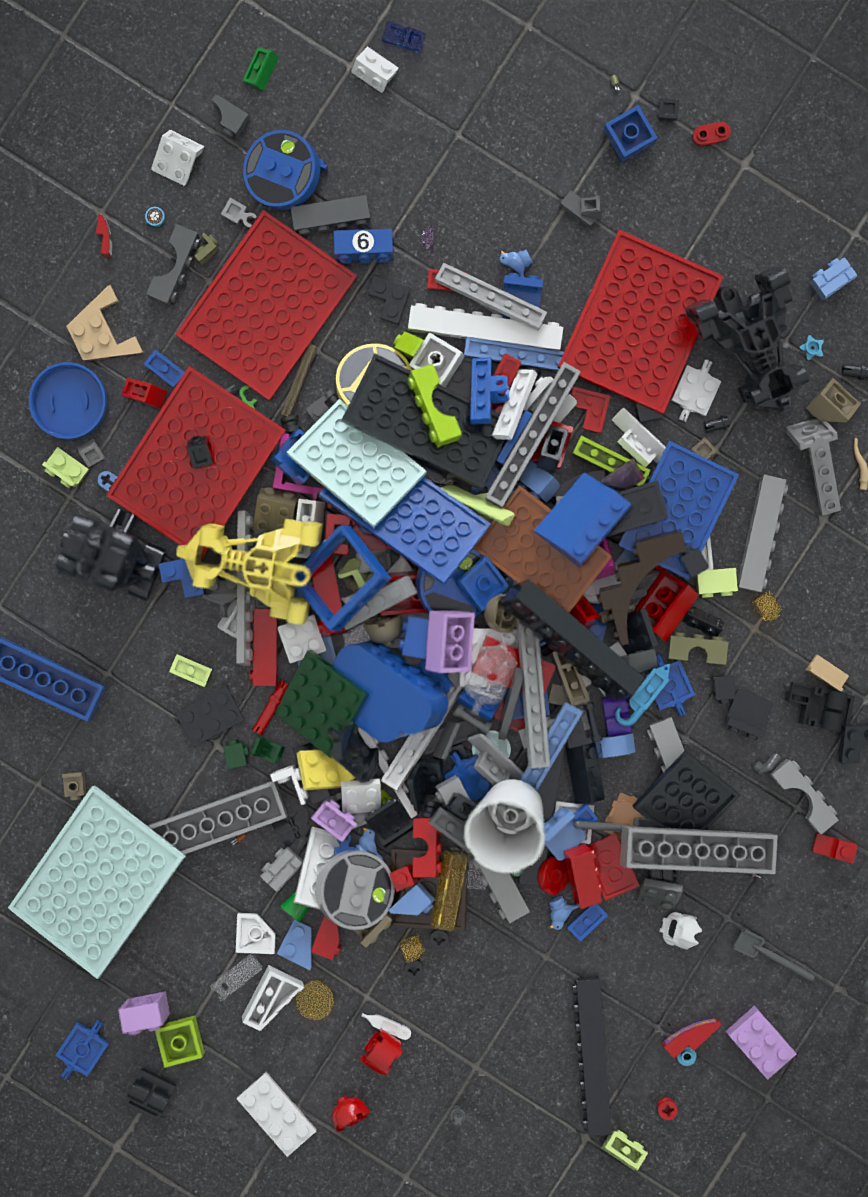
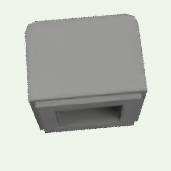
M91 439L78 447V452L88 468L105 459L95 439Z

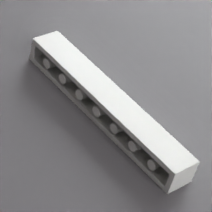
M416 303L415 306L411 305L408 331L424 334H429L430 332L433 335L459 339L473 337L560 351L563 327L559 326V323L548 322V325L542 324L539 331L512 318L504 319L502 315L491 314L490 317L483 316L484 313L477 311L469 314L465 313V310L462 309L447 311L445 307L435 306L433 309L427 308V305Z

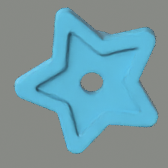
M811 335L808 336L807 343L800 346V349L806 352L807 360H810L814 355L823 356L821 346L824 341L815 340Z

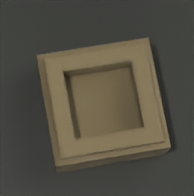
M706 437L690 450L706 459H709L717 452Z

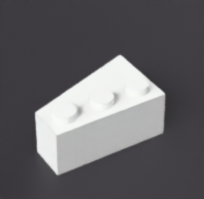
M268 965L242 1015L243 1023L261 1031L304 988L303 981Z

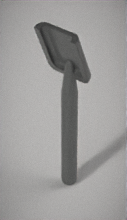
M636 817L633 820L634 827L656 828V825L644 817ZM587 821L574 822V827L577 829L622 832V826H631Z
M746 929L741 931L733 945L734 950L751 958H755L760 952L767 958L809 981H814L815 979L812 973L762 947L765 939Z

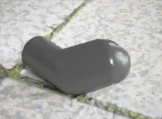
M773 753L766 763L762 764L760 761H757L753 765V770L760 775L772 771L781 757Z

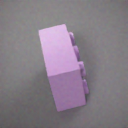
M460 610L429 611L426 670L438 673L471 672L475 613Z
M166 991L127 999L119 1009L123 1033L129 1032V1035L140 1033V1030L148 1029V1031L160 1029V1026L163 1025L170 1015Z
M755 1006L726 1030L727 1034L767 1080L796 1055L795 1051Z

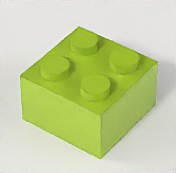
M196 1016L164 1023L160 1026V1029L155 1030L164 1068L203 1057L205 1051Z

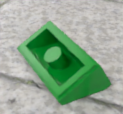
M258 47L242 82L264 91L279 57L271 50Z

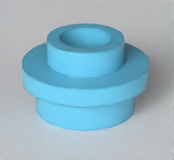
M687 1046L677 1056L680 1064L690 1066L696 1060V1052ZM686 1053L690 1054V1058L687 1060L683 1058Z

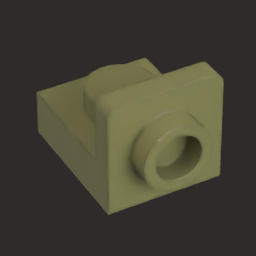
M205 233L202 234L203 239L208 244L200 246L196 251L197 254L194 255L201 265L219 251L216 246L218 242L211 234L209 236Z

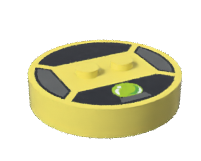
M366 344L353 349L342 359L337 369L336 388L339 399L347 406L349 405L374 353L412 371L407 359L396 349L383 344Z

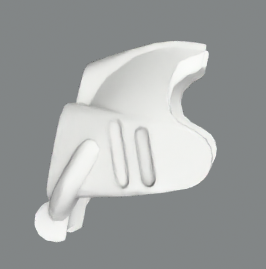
M673 912L667 918L663 917L662 928H660L659 932L663 933L664 941L667 944L688 950V948L699 944L695 940L694 935L702 932V929L696 921V916ZM672 920H677L674 937L672 938L668 935L669 927Z

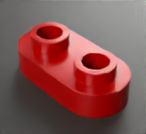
M725 122L702 125L694 130L692 140L694 144L700 147L722 143L729 138L731 129ZM718 129H723L724 134H720ZM699 133H705L706 137L701 138Z

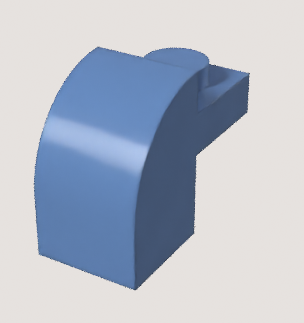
M633 733L602 737V741L595 742L598 757H614L636 752Z

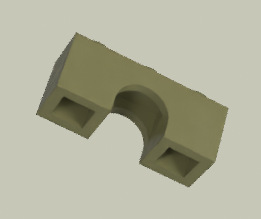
M674 632V636L668 638L667 659L688 661L689 651L697 646L704 651V663L726 665L728 642L723 641V637L712 636V640L704 639L705 635L693 634V638L685 637L686 633Z

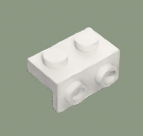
M367 47L356 58L351 72L382 93L399 68Z

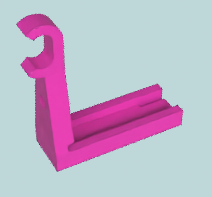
M289 434L283 435L279 448L289 438ZM276 466L273 489L313 495V500H316L317 493L323 490L322 488L297 485L289 482L282 484L283 471Z

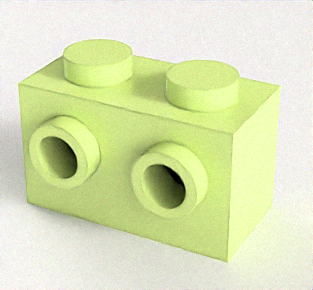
M619 1130L617 1132L612 1131V1135H608L601 1149L631 1169L638 1170L648 1153L643 1150L644 1147L638 1142L634 1141L632 1143L628 1140V1136Z

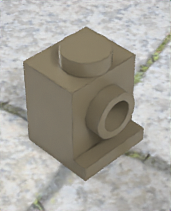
M85 771L62 774L65 797H70V800L82 799L81 796L87 794ZM72 783L76 784V790L71 789Z

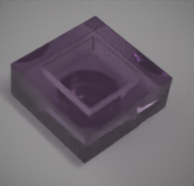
M426 225V231H422V243H425V248L433 249L434 226Z

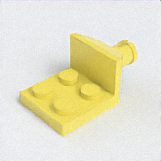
M321 750L299 751L296 753L304 790L341 788V782L355 779L334 758H329Z

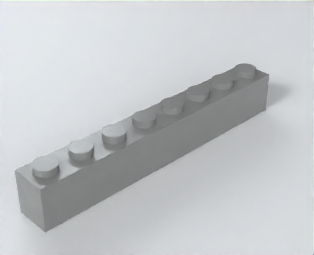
M565 362L562 364L485 499L500 507L504 506L581 371Z
M456 775L435 786L437 789L435 795L440 803L444 802L445 806L453 793H461L470 799ZM463 805L459 809L460 812L463 811ZM451 814V815H452L453 817H455L457 820H459V821L462 822L464 825H466L467 822H463L462 820H460L459 818H457L456 816H454L453 814ZM473 856L471 862L476 870L479 869L482 876H480V879L485 887L489 886L491 892L488 894L493 903H498L500 909L497 911L502 920L506 919L509 923H512L529 913L530 911L510 873L490 870L477 862Z

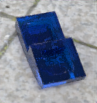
M388 21L381 41L420 52L426 33L409 26L406 28Z

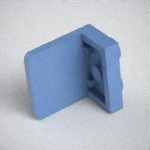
M564 807L556 811L553 817L544 823V845L559 861L565 858L563 851L578 846L586 838V833L582 829L574 827L575 820L573 818L575 815L571 810Z

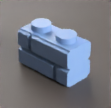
M836 258L828 264L830 268L825 271L820 269L812 275L814 279L810 281V284L821 300H825L857 277L856 272L846 258L840 261Z

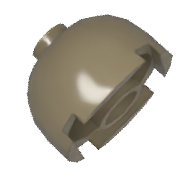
M498 594L491 598L484 609L485 622L491 629L497 632L511 633L514 627H517V620L514 615L508 614L500 604L506 594Z
M401 614L383 617L378 615L364 622L368 637L375 643H383L389 646L394 644V640L402 634L403 621Z

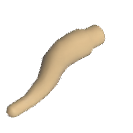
M855 438L854 454L860 468V490H867L868 466L859 452L858 439Z

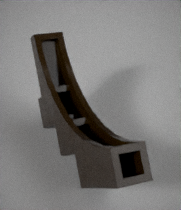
M681 529L635 540L636 546H633L635 558L639 557V559L617 564L618 570H615L617 582L621 581V583L599 588L600 594H597L599 606L603 605L604 611L612 609V611H609L611 622L616 624L617 629H614L616 641L620 640L621 646L629 644L627 613L631 599L640 582L659 563L673 555L686 551Z

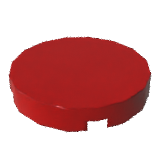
M551 856L542 863L539 869L538 884L546 894H559L558 892L563 891L569 882L565 859L559 861L554 856Z

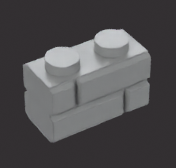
M289 847L285 850L281 848L274 855L276 860L272 864L268 862L261 869L263 874L260 877L276 892L284 886L303 864V860Z

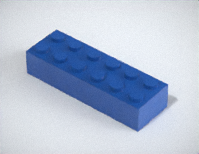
M0 638L1 682L87 722L92 720L107 685L6 638Z

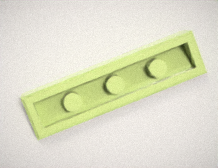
M453 484L440 487L469 509L505 526H509L515 516L514 513Z

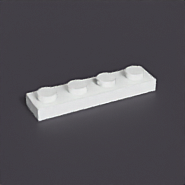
M534 370L517 371L510 389V399L505 402L492 434L495 439L512 440L537 377V373Z

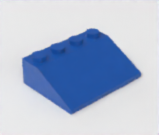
M583 473L537 526L534 532L580 568L629 511L631 503L616 491Z

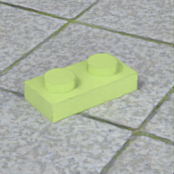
M177 654L169 672L205 687L213 669Z

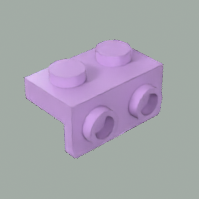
M332 799L330 802L324 800L311 819L343 842L353 827L357 826V823L354 822L356 818L347 811L344 814L338 810L341 806Z

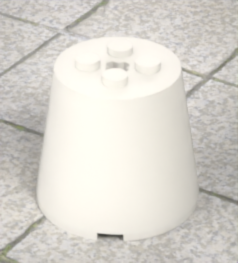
M520 780L501 781L490 789L471 813L465 827V841L467 848L471 850L477 862L496 872L514 873L529 865L531 866L539 858L545 841L543 804L540 795L531 785Z

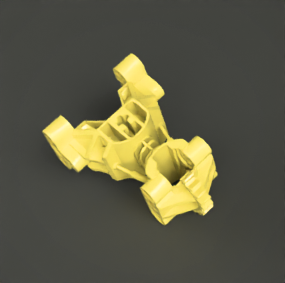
M285 519L284 528L264 533L259 538L246 540L245 538L229 540L227 536L223 535L225 526L206 524L201 526V529L187 545H178L176 556L185 559L193 580V586L210 588L216 584L217 575L234 583H240L250 588L251 596H255L265 605L271 607L270 616L287 619V622L294 624H304L308 620L310 604L305 598L294 597V585H305L310 580L311 573L304 566L288 564L287 562L292 557L297 556L298 552L302 550V545L318 546L320 544L323 523ZM258 541L257 546L250 552L239 551L238 549L232 550L231 545ZM203 546L212 547L215 552L222 553V562L218 565L201 562ZM230 569L231 571L237 570V572L243 571L244 578L247 583L240 581V578H237L225 572L224 570ZM297 571H303L306 574L304 581L297 579Z

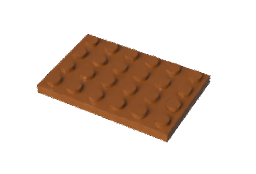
M519 485L502 507L515 514L510 525L505 526L493 520L491 527L474 549L481 555L487 556L494 565L516 582L520 583L529 579L570 613L613 556L598 546L584 564L578 568L534 532L551 509Z

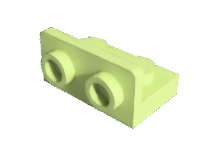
M59 447L56 448L48 461L42 464L46 467L45 472L52 477H55V475L62 479L60 482L68 488L71 486L77 488L89 472L87 467Z

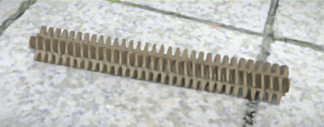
M309 343L308 348L305 350V355H303L304 357H302V362L297 370L298 373L295 375L293 386H291L292 388H290V393L285 401L286 404L282 408L281 414L285 417L292 415L291 413L293 412L291 410H294L292 408H295L293 406H296L294 404H296V399H298L297 397L301 393L299 390L303 388L301 387L304 384L303 381L305 382L303 379H306L304 377H307L305 376L308 375L306 372L308 373L307 370H309L308 368L312 364L310 361L314 359L312 357H315L313 355H315L314 352L318 347Z

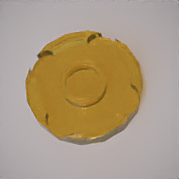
M307 982L304 984V988L297 993L296 1007L300 1014L307 1019H323L333 1008V992L323 982Z

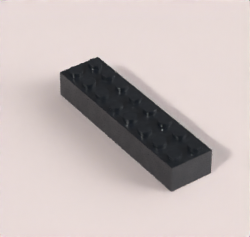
M529 579L513 585L500 604L508 614L514 615L522 626L528 627L533 631L535 637L546 642L552 651L558 652L565 662L572 664L579 674L590 679L592 685L603 690L609 699L616 701L633 696L645 677Z

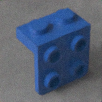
M509 273V275L504 277L503 291L539 308L543 280L534 275H529L528 278L520 277V274ZM500 313V315L503 316L502 318H510V317H508V316H506V315Z

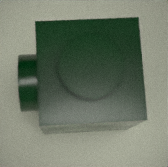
M238 739L227 741L228 745L223 746L227 769L248 765L247 757H250L248 745L245 746L244 742L239 743Z

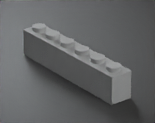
M768 475L760 477L737 580V588L758 593L766 588L767 578H765L766 570L769 571L771 559H769L770 552L774 551L776 541H773L774 534L778 533L780 522H777L784 508V504L781 502L788 490L786 479Z

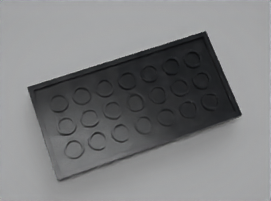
M374 353L341 422L482 490L505 439H495L492 435L500 414L491 410V423L471 424V400L438 385L432 392L433 405L440 413L456 418L462 435L458 441L437 448L436 443L431 441L428 424L425 425L423 421V411L416 404L414 389L411 390L409 387L408 378L411 371Z

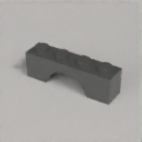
M176 224L169 239L170 244L176 250V264L168 274L153 276L146 293L149 298L168 306L171 305V302L174 303L178 296L177 288L183 284L186 277L184 272L187 267L191 266L193 251L198 249L201 242L197 232Z

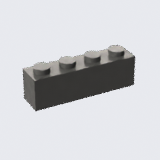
M366 195L291 207L294 231L301 236L309 235L310 231L318 230V232L322 233L329 231V228L346 229L348 225L365 226L367 222H371Z

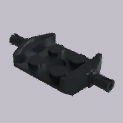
M353 725L344 726L338 731L334 727H329L327 733L334 738L331 754L340 765L361 783L369 782L374 775L380 780L383 778L385 773L378 767L379 749L377 747L370 748L352 732Z

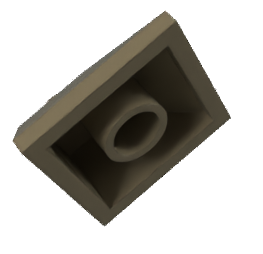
M832 378L806 408L812 416L820 421L846 423L861 403Z

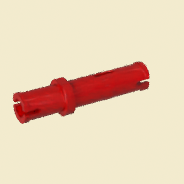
M280 679L274 693L270 694L267 705L252 728L253 731H257L260 735L264 734L278 705L281 704V699L289 683Z

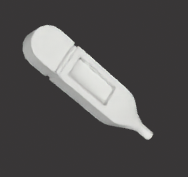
M362 1013V1017L367 1018L372 1026L377 1029L382 1028L389 1034L403 1040H407L411 1036V1030L407 1026L381 1015H366Z

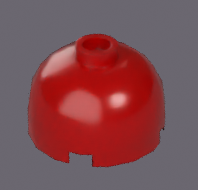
M344 1096L336 1101L338 1105L333 1108L331 1120L337 1133L345 1130L344 1127L346 1125L347 1127H352L361 1122L371 1112L366 1103L360 1098Z

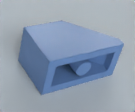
M418 883L388 911L393 914L419 915L422 912L426 914L434 907L431 903L435 901V898L421 883Z

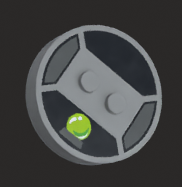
M348 850L333 856L321 869L316 883V898L322 913L334 924L351 930L369 928L378 923L387 914L394 898V884L389 873L391 871L388 866L376 855L360 850Z

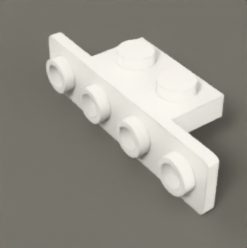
M622 408L612 419L625 433L617 442L642 466L647 467L652 460L658 464L665 446L625 408Z

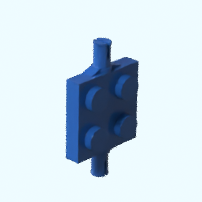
M658 654L656 656L657 668L667 665L664 664L661 654ZM678 660L670 664L669 681L657 695L655 702L659 710L675 706L680 717L687 714L682 703L686 699L695 696V693L681 661Z
M454 751L449 757L455 765L444 773V777L447 780L456 775L460 779L470 800L480 799L482 801L493 785L474 768L478 755L474 754L468 759L461 760L456 751Z
M96 1020L91 1029L77 1022L55 1055L67 1066L61 1074V1077L65 1076L64 1079L68 1080L73 1070L88 1077L106 1050L109 1042L98 1034L104 1025L103 1022L99 1024L100 1020Z

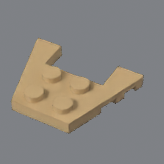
M111 285L107 286L67 325L83 361L144 353L135 336L118 345L101 312L102 309L119 302Z

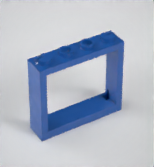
M340 525L337 529H334L333 534L321 542L318 550L310 554L302 566L308 568L312 575L348 539L374 572V575L335 615L309 581L302 586L295 585L330 631H340L391 579L352 527ZM297 571L296 577L298 580L304 581L306 574L303 571Z

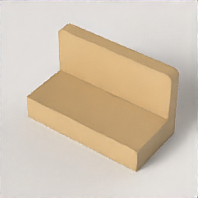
M817 654L806 668L807 672L837 692L843 691L842 686L849 677V675Z

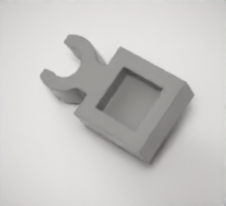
M232 198L228 200L221 212V216L237 225L240 221H243L244 225L249 229L252 225L247 223V220L249 218L257 220V216L254 213H245L247 207Z

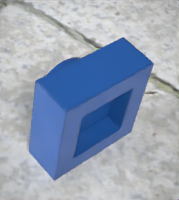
M586 803L573 813L575 821L596 822L598 820Z

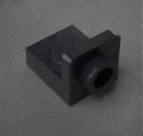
M194 436L188 440L187 450L194 469L213 464V459L207 445V436Z

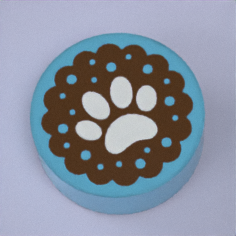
M151 207L147 210L145 218L150 226L159 227L165 221V214L159 207Z

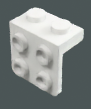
M551 376L541 377L534 386L536 388L529 394L524 407L525 411L531 410L535 413L554 380ZM569 393L553 421L561 423L576 406L577 400Z

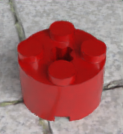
M381 1028L379 1029L380 1033L376 1031L366 1044L364 1049L367 1052L365 1056L361 1054L360 1062L379 1075L383 1074L386 1076L391 1069L394 1059H399L403 1050L400 1049L401 1041Z

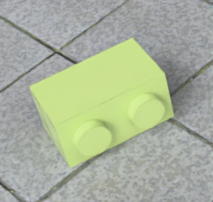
M736 568L705 570L695 576L696 593L702 594V598L714 597L713 593H721V596H731L734 591H738Z

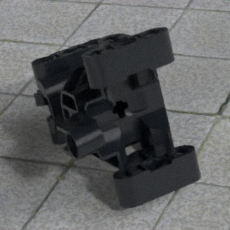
M772 267L755 275V281L761 292L749 295L745 307L738 291L734 287L722 286L717 291V298L722 311L717 309L712 300L706 301L702 299L685 307V312L689 321L695 324L703 342L712 339L724 352L733 353L741 362V366L748 374L745 379L746 385L738 388L744 403L753 406L771 407L777 410L778 414L784 415L791 411L792 404L790 401L802 385L809 382V377L803 366L795 364L785 366L780 335L787 330V325L785 324V304L793 301L788 287L791 280L784 267ZM727 289L731 292V297L728 300L724 298V292ZM776 343H778V363H775L776 358L772 356L773 351L770 350ZM746 351L751 355L749 358L753 360L752 365L755 368L751 369L745 361L743 362L737 352ZM774 372L780 388L770 392L768 387L770 379L768 375Z
M118 509L110 526L77 514L69 532L66 531L60 543L62 550L55 569L109 591L130 586L128 590L129 595L147 601L160 571L159 564L163 563L167 549L149 542L145 549H143L138 541L139 537L131 535L137 519L136 515Z

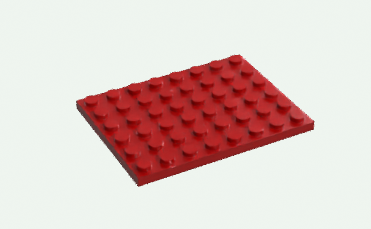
M263 210L175 335L270 401L358 276Z
M619 230L557 368L560 369L565 362L581 371L578 376L579 378L663 415L698 336L695 324L691 323L686 315L685 307L702 299L713 301L724 276Z
M188 366L106 496L179 545H187L201 529V526L206 524L226 525L287 430L191 366ZM194 436H207V445L213 459V464L194 469L187 450L188 440ZM203 546L201 559H204L211 547Z

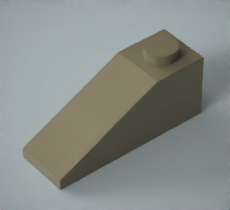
M558 652L550 653L552 662L556 665L555 670L570 704L577 706L590 701L582 676L577 672V669L572 664L565 662Z

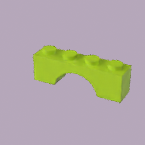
M430 364L412 370L408 378V384L411 390L414 389L416 404L423 411L422 418L425 425L428 424L431 441L435 442L438 448L458 441L462 433L454 416H446L440 413L433 405L432 392L438 387L440 380L434 365Z

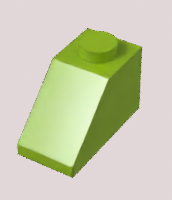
M404 331L402 335L398 334L393 343L395 345L394 349L412 361L424 340Z

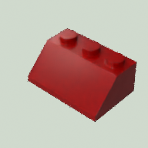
M662 570L647 591L646 596L636 606L634 612L646 609L654 634L666 642L699 594L686 583Z

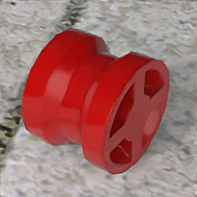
M661 1098L657 1103L658 1113L663 1119L671 1120L676 1117L678 1109L671 1098Z

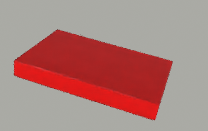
M616 832L586 845L595 853L596 860H594V864L599 872L597 879L602 887V896L605 901L640 886L633 868H626L620 865L621 842Z

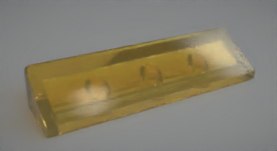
M445 851L442 874L440 875L431 926L435 929L454 930L468 858L466 854Z

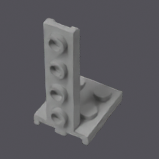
M817 418L786 427L787 435L800 450L809 449L821 514L827 515L840 511L839 496L829 446L830 441L838 439L837 432L827 421H820Z

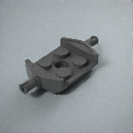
M210 548L204 557V563L218 565L222 562V553L215 552L214 548ZM225 569L229 574L237 577V570ZM217 575L216 584L210 588H205L206 595H203V598L218 604L219 618H227V606H229V603L237 600V583L228 579L222 581L220 576Z

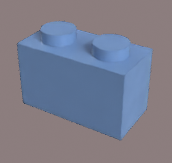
M529 461L517 485H520L526 491L529 490L530 494L538 500L541 499L547 503L561 487V484L548 472L536 468L537 465Z

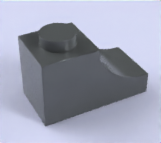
M215 94L212 102L222 114V121L220 122L223 129L222 132L231 138L232 136L239 138L250 120L249 115Z

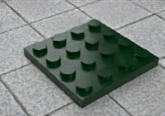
M308 650L274 714L329 758H333L331 751L334 738L327 733L328 728L334 727L338 731L344 726L352 725L369 694L314 651Z

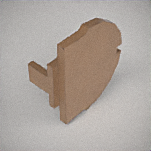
M620 792L617 800L613 801L605 821L607 823L633 826L634 818L644 817L632 806L638 799L635 796H628ZM605 831V832L610 833V834H613V833L616 832L618 838L621 839L622 832H617V831Z

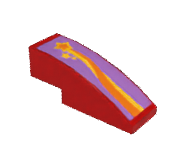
M717 1018L693 1023L669 1036L662 1042V1045L673 1058H676L688 1045L693 1051L697 1049L722 1024Z

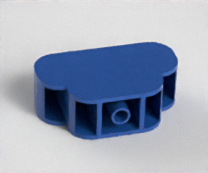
M365 641L347 645L340 650L333 663L334 668L369 694L353 723L380 742L394 741L435 728L442 722L447 713L448 698L445 692L435 684V681L430 677L422 675L417 667L407 664L403 657L392 653L390 648L384 644Z

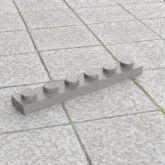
M443 263L435 278V282L539 331L547 315L546 311L446 263Z

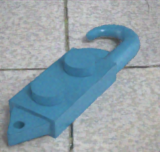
M670 664L656 669L653 668L640 684L635 694L630 697L629 705L634 710V713L629 719H622L620 717L621 708H617L615 718L619 724L631 726L636 723L668 683Z

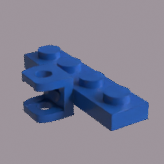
M491 357L473 358L471 424L491 423V400L492 403H503L510 399L508 379L503 375L492 376ZM499 393H505L503 396L498 395Z

